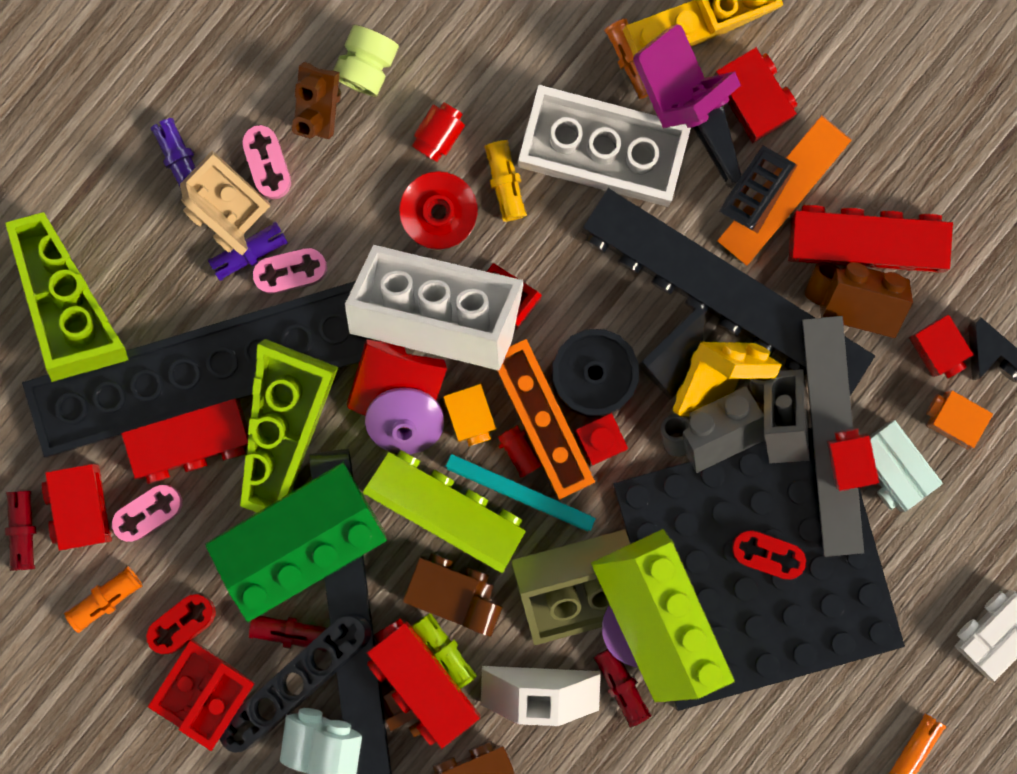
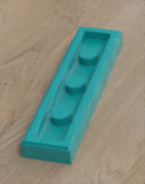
M451 454L447 462V470L588 532L589 530L591 531L594 525L595 517Z

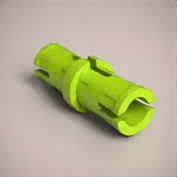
M426 614L411 626L460 689L477 677V674L458 651V643L455 639L450 640L433 617V614Z

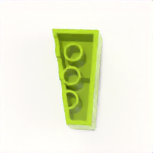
M42 212L5 222L46 370L51 381H57L128 361L124 345L110 325L108 318L97 303L45 213Z
M267 339L258 343L257 366L253 383V403L249 420L248 449L245 458L240 504L241 507L256 513L292 492L338 370L337 366Z

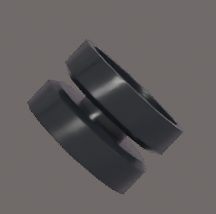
M586 329L570 336L558 349L552 365V385L558 399L570 411L584 417H604L618 411L633 396L639 381V362L632 347L620 335L605 329ZM595 365L599 366L602 369V378L599 380L590 379L588 376L589 368H593Z

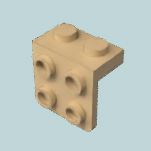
M211 151L180 183L181 201L186 206L183 211L198 226H202L204 223L207 224L215 232L213 235L215 241L227 252L235 249L239 254L243 255L248 250L244 233L270 207V203L217 154Z

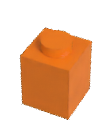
M951 390L945 392L943 396L939 394L935 396L926 412V415L930 416L926 426L965 449L975 448L993 413Z

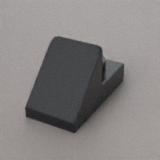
M982 317L973 320L968 326L970 350L974 354L970 357L972 379H980L997 360L1000 363L998 370L1011 381L1017 382V347Z

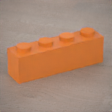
M527 339L510 346L500 370L496 371L556 496L560 500L595 483V480Z

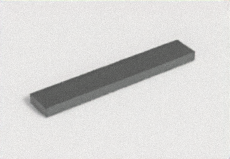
M843 316L803 319L802 327L824 557L862 554L864 553L859 490L858 488L839 491L836 488L827 441L836 439L835 432L853 429Z

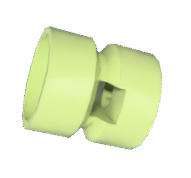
M353 25L345 42L348 53L347 55L339 56L333 70L340 72L339 82L363 94L377 97L386 78L382 70L385 67H391L399 45L371 29Z

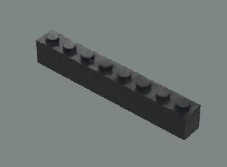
M610 188L606 190L582 229V232L587 235L585 242L603 253L606 252L607 248L621 256L618 262L625 268L636 274L642 269L654 277L651 283L660 290L670 295L673 290L677 291L687 298L684 304L692 310L700 306L705 313L708 311L720 318L718 325L735 336L742 332L753 339L752 343L768 349L770 357L774 352L785 359L784 367L788 370L803 369L804 376L807 374L802 320L815 318L814 316ZM845 337L851 396L876 355Z

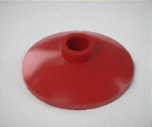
M441 171L423 174L412 181L402 195L399 209L401 223L409 237L419 245L435 250L452 248L463 242L472 232L478 215L476 197L470 186L460 177ZM435 206L445 207L447 213L444 218L435 219L432 216V209Z

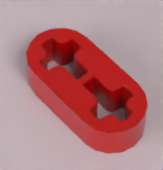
M747 530L735 536L732 542L731 551L737 562L767 574L790 580L801 575L806 567L805 554L799 547L771 536ZM750 537H754L756 539L755 545L767 550L765 557L752 554L749 560H746L744 558L745 552L739 549L741 541L748 542ZM788 550H791L793 552L792 558L798 561L796 568H788L787 572L784 573L781 571L782 564L770 559L772 553L786 555Z
M199 594L183 598L148 628L146 637L149 647L159 654H173L180 650L214 621L216 610L213 602L208 597ZM191 603L195 605L204 604L206 608L202 611L203 621L200 622L198 619H192L186 624L182 621L192 612L189 607ZM178 625L180 629L171 636L173 644L171 646L168 644L159 645L157 640L161 635L158 630L161 627L165 630H170Z

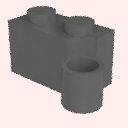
M804 370L779 371L776 378L749 379L753 398L756 402L764 404V436L769 463L809 461L808 395Z
M745 386L690 412V420L686 416L681 417L677 414L665 418L661 424L663 446L665 451L672 456L680 457L686 455L694 470L698 473L764 441V414ZM683 433L682 437H671L673 434Z

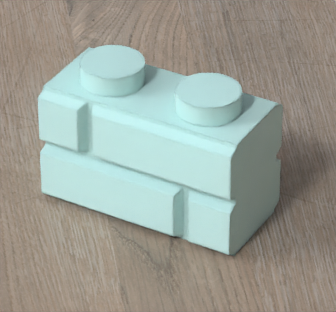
M895 420L886 423L870 436L879 485L882 487L877 493L890 510L897 507L900 512H906L943 484Z

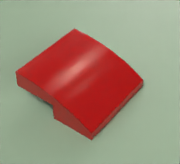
M366 339L347 401V407L366 416L370 403L378 395L390 389L404 387L421 390L437 400L447 370L445 359L410 355L406 353L405 347Z
M190 640L148 705V708L179 727V731L212 751L255 683L196 641Z

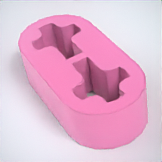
M262 125L254 126L245 133L242 142L255 186L264 197L272 200L280 199L289 191L291 178L279 140L270 128ZM262 134L265 140L271 139V143L266 145L269 158L262 160L261 154L257 149H251L250 146L256 143L255 136ZM271 165L276 176L283 175V180L278 182L279 189L276 191H272L269 186H263L262 182L268 179L266 166Z
M312 248L292 251L259 261L253 271V280L256 286L265 293L277 294L320 282L326 275L327 263L323 255ZM310 256L313 262H320V267L314 269L315 275L312 277H308L304 271L293 273L292 268L302 266L304 258ZM272 266L275 271L286 269L288 271V275L276 278L277 285L270 286L267 281H261V276L266 274V267Z
M158 485L145 492L115 513L112 519L114 534L119 539L127 542L144 538L180 513L183 500L180 492L169 485ZM159 492L164 496L170 494L173 496L174 500L169 504L172 510L169 513L164 509H160L151 514L149 508L157 504L158 498L156 495ZM144 513L146 518L136 525L138 529L136 534L132 531L124 532L121 526L126 523L124 519L126 514L130 517H136Z

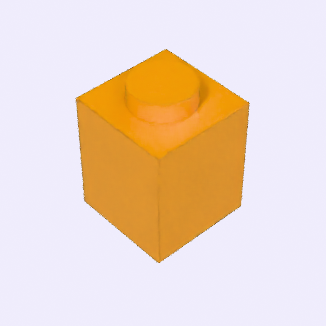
M481 384L443 396L459 442L467 440L470 447L491 440L489 432L496 430Z

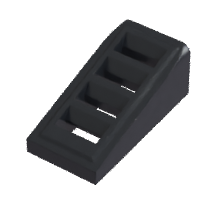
M721 106L709 112V119L693 127L727 187L731 189L741 178V172L724 107Z
M762 145L726 198L719 212L758 234L796 169L797 164ZM765 160L781 168V173L777 176L764 169L762 166ZM757 174L773 182L770 189L754 181ZM749 188L764 195L761 202L746 195ZM741 202L755 209L752 215L738 209Z

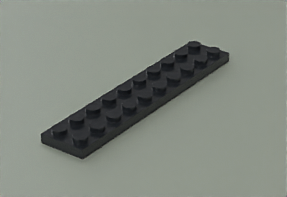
M356 281L127 350L128 361L53 382L49 374L22 382L44 458L122 435L121 433L228 400L252 396L257 366V346L264 339L337 366L338 369L359 363L366 339H373L349 333L345 303Z

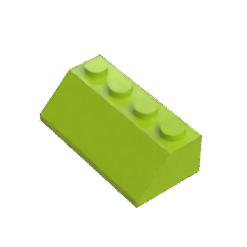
M400 450L397 456L388 452L363 491V494L503 573L526 530L519 527L523 520L503 508L499 515L487 509L485 506L489 500L470 489L467 490L465 495L451 488L454 480L435 469L431 476L417 468L421 461Z
M664 529L591 562L655 703L699 699L735 682L673 542Z

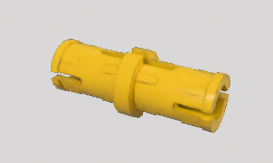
M508 140L496 141L485 145L484 149L492 175L490 185L491 189L496 191L502 221L508 222L526 217L527 214L518 184L521 182L520 174L515 172Z

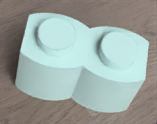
M302 708L299 710V713L286 715L280 762L283 765L308 774L357 773L362 735L351 729L349 723L340 720H329L322 716L323 713L320 710L313 708Z

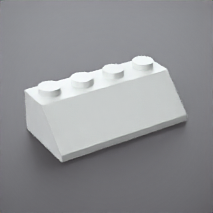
M373 245L345 303L349 333L500 370L512 342L523 290V280Z

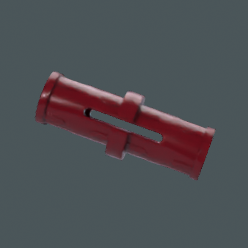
M32 491L6 492L8 527L5 528V535H9L10 571L35 569L33 534H37L36 526H32Z
M260 615L251 620L249 638L283 643V648L291 649L292 645L306 648L327 628L299 623L297 618L288 617V620ZM323 647L317 649L321 650L322 652H327V649Z
M608 649L594 656L593 659L596 661L609 686L607 692L610 697L616 699L629 727H634L649 719L652 715L635 686L638 682L635 676H630L623 662L615 658Z

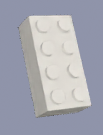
M538 85L518 160V167L605 191L610 188L624 196L669 207L691 128H687L686 124L663 128L656 115Z

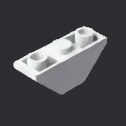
M482 666L481 705L517 724L560 726L599 711L600 671Z

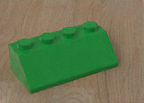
M341 463L206 542L205 546L228 593L248 623L386 542L387 538L382 525L345 464Z

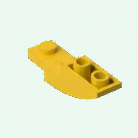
M693 0L626 25L623 28V33L633 56L667 28L677 24L682 26L690 46L693 47L782 7L783 3L782 0Z

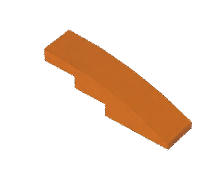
M821 115L786 157L788 160L796 163L797 167L758 234L734 220L717 242L747 266L852 139ZM778 167L773 174L778 176L782 169ZM767 180L763 186L770 189L773 182ZM757 192L753 199L761 202L764 195ZM747 205L742 211L752 215L755 209Z

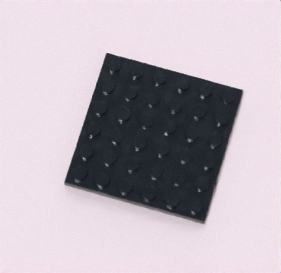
M812 427L809 428V461L769 463L766 442L762 441L696 473L691 463L687 462L613 483L630 544L664 529L673 542L735 681L699 699L674 701L677 711L905 647L859 487L864 553L824 557ZM747 530L771 536L799 547L805 554L806 567L801 575L790 580L767 574L737 562L731 551L732 542L735 536ZM750 537L748 542L741 541L739 549L745 552L744 558L746 560H749L752 554L765 557L767 550L757 547L754 537ZM788 550L786 555L772 553L770 559L782 564L781 571L784 573L787 572L788 568H796L798 561L792 558L793 552L791 550Z

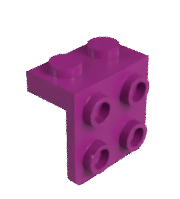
M679 24L667 28L637 52L633 58L637 73L643 82L663 128L686 124L687 128H692L704 123L709 119L708 113L728 103L730 100L728 96L741 86L735 71L704 78L686 34Z

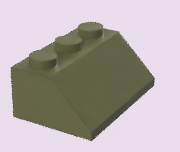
M626 529L511 560L534 646L602 627L604 614L610 604L591 562L630 545Z

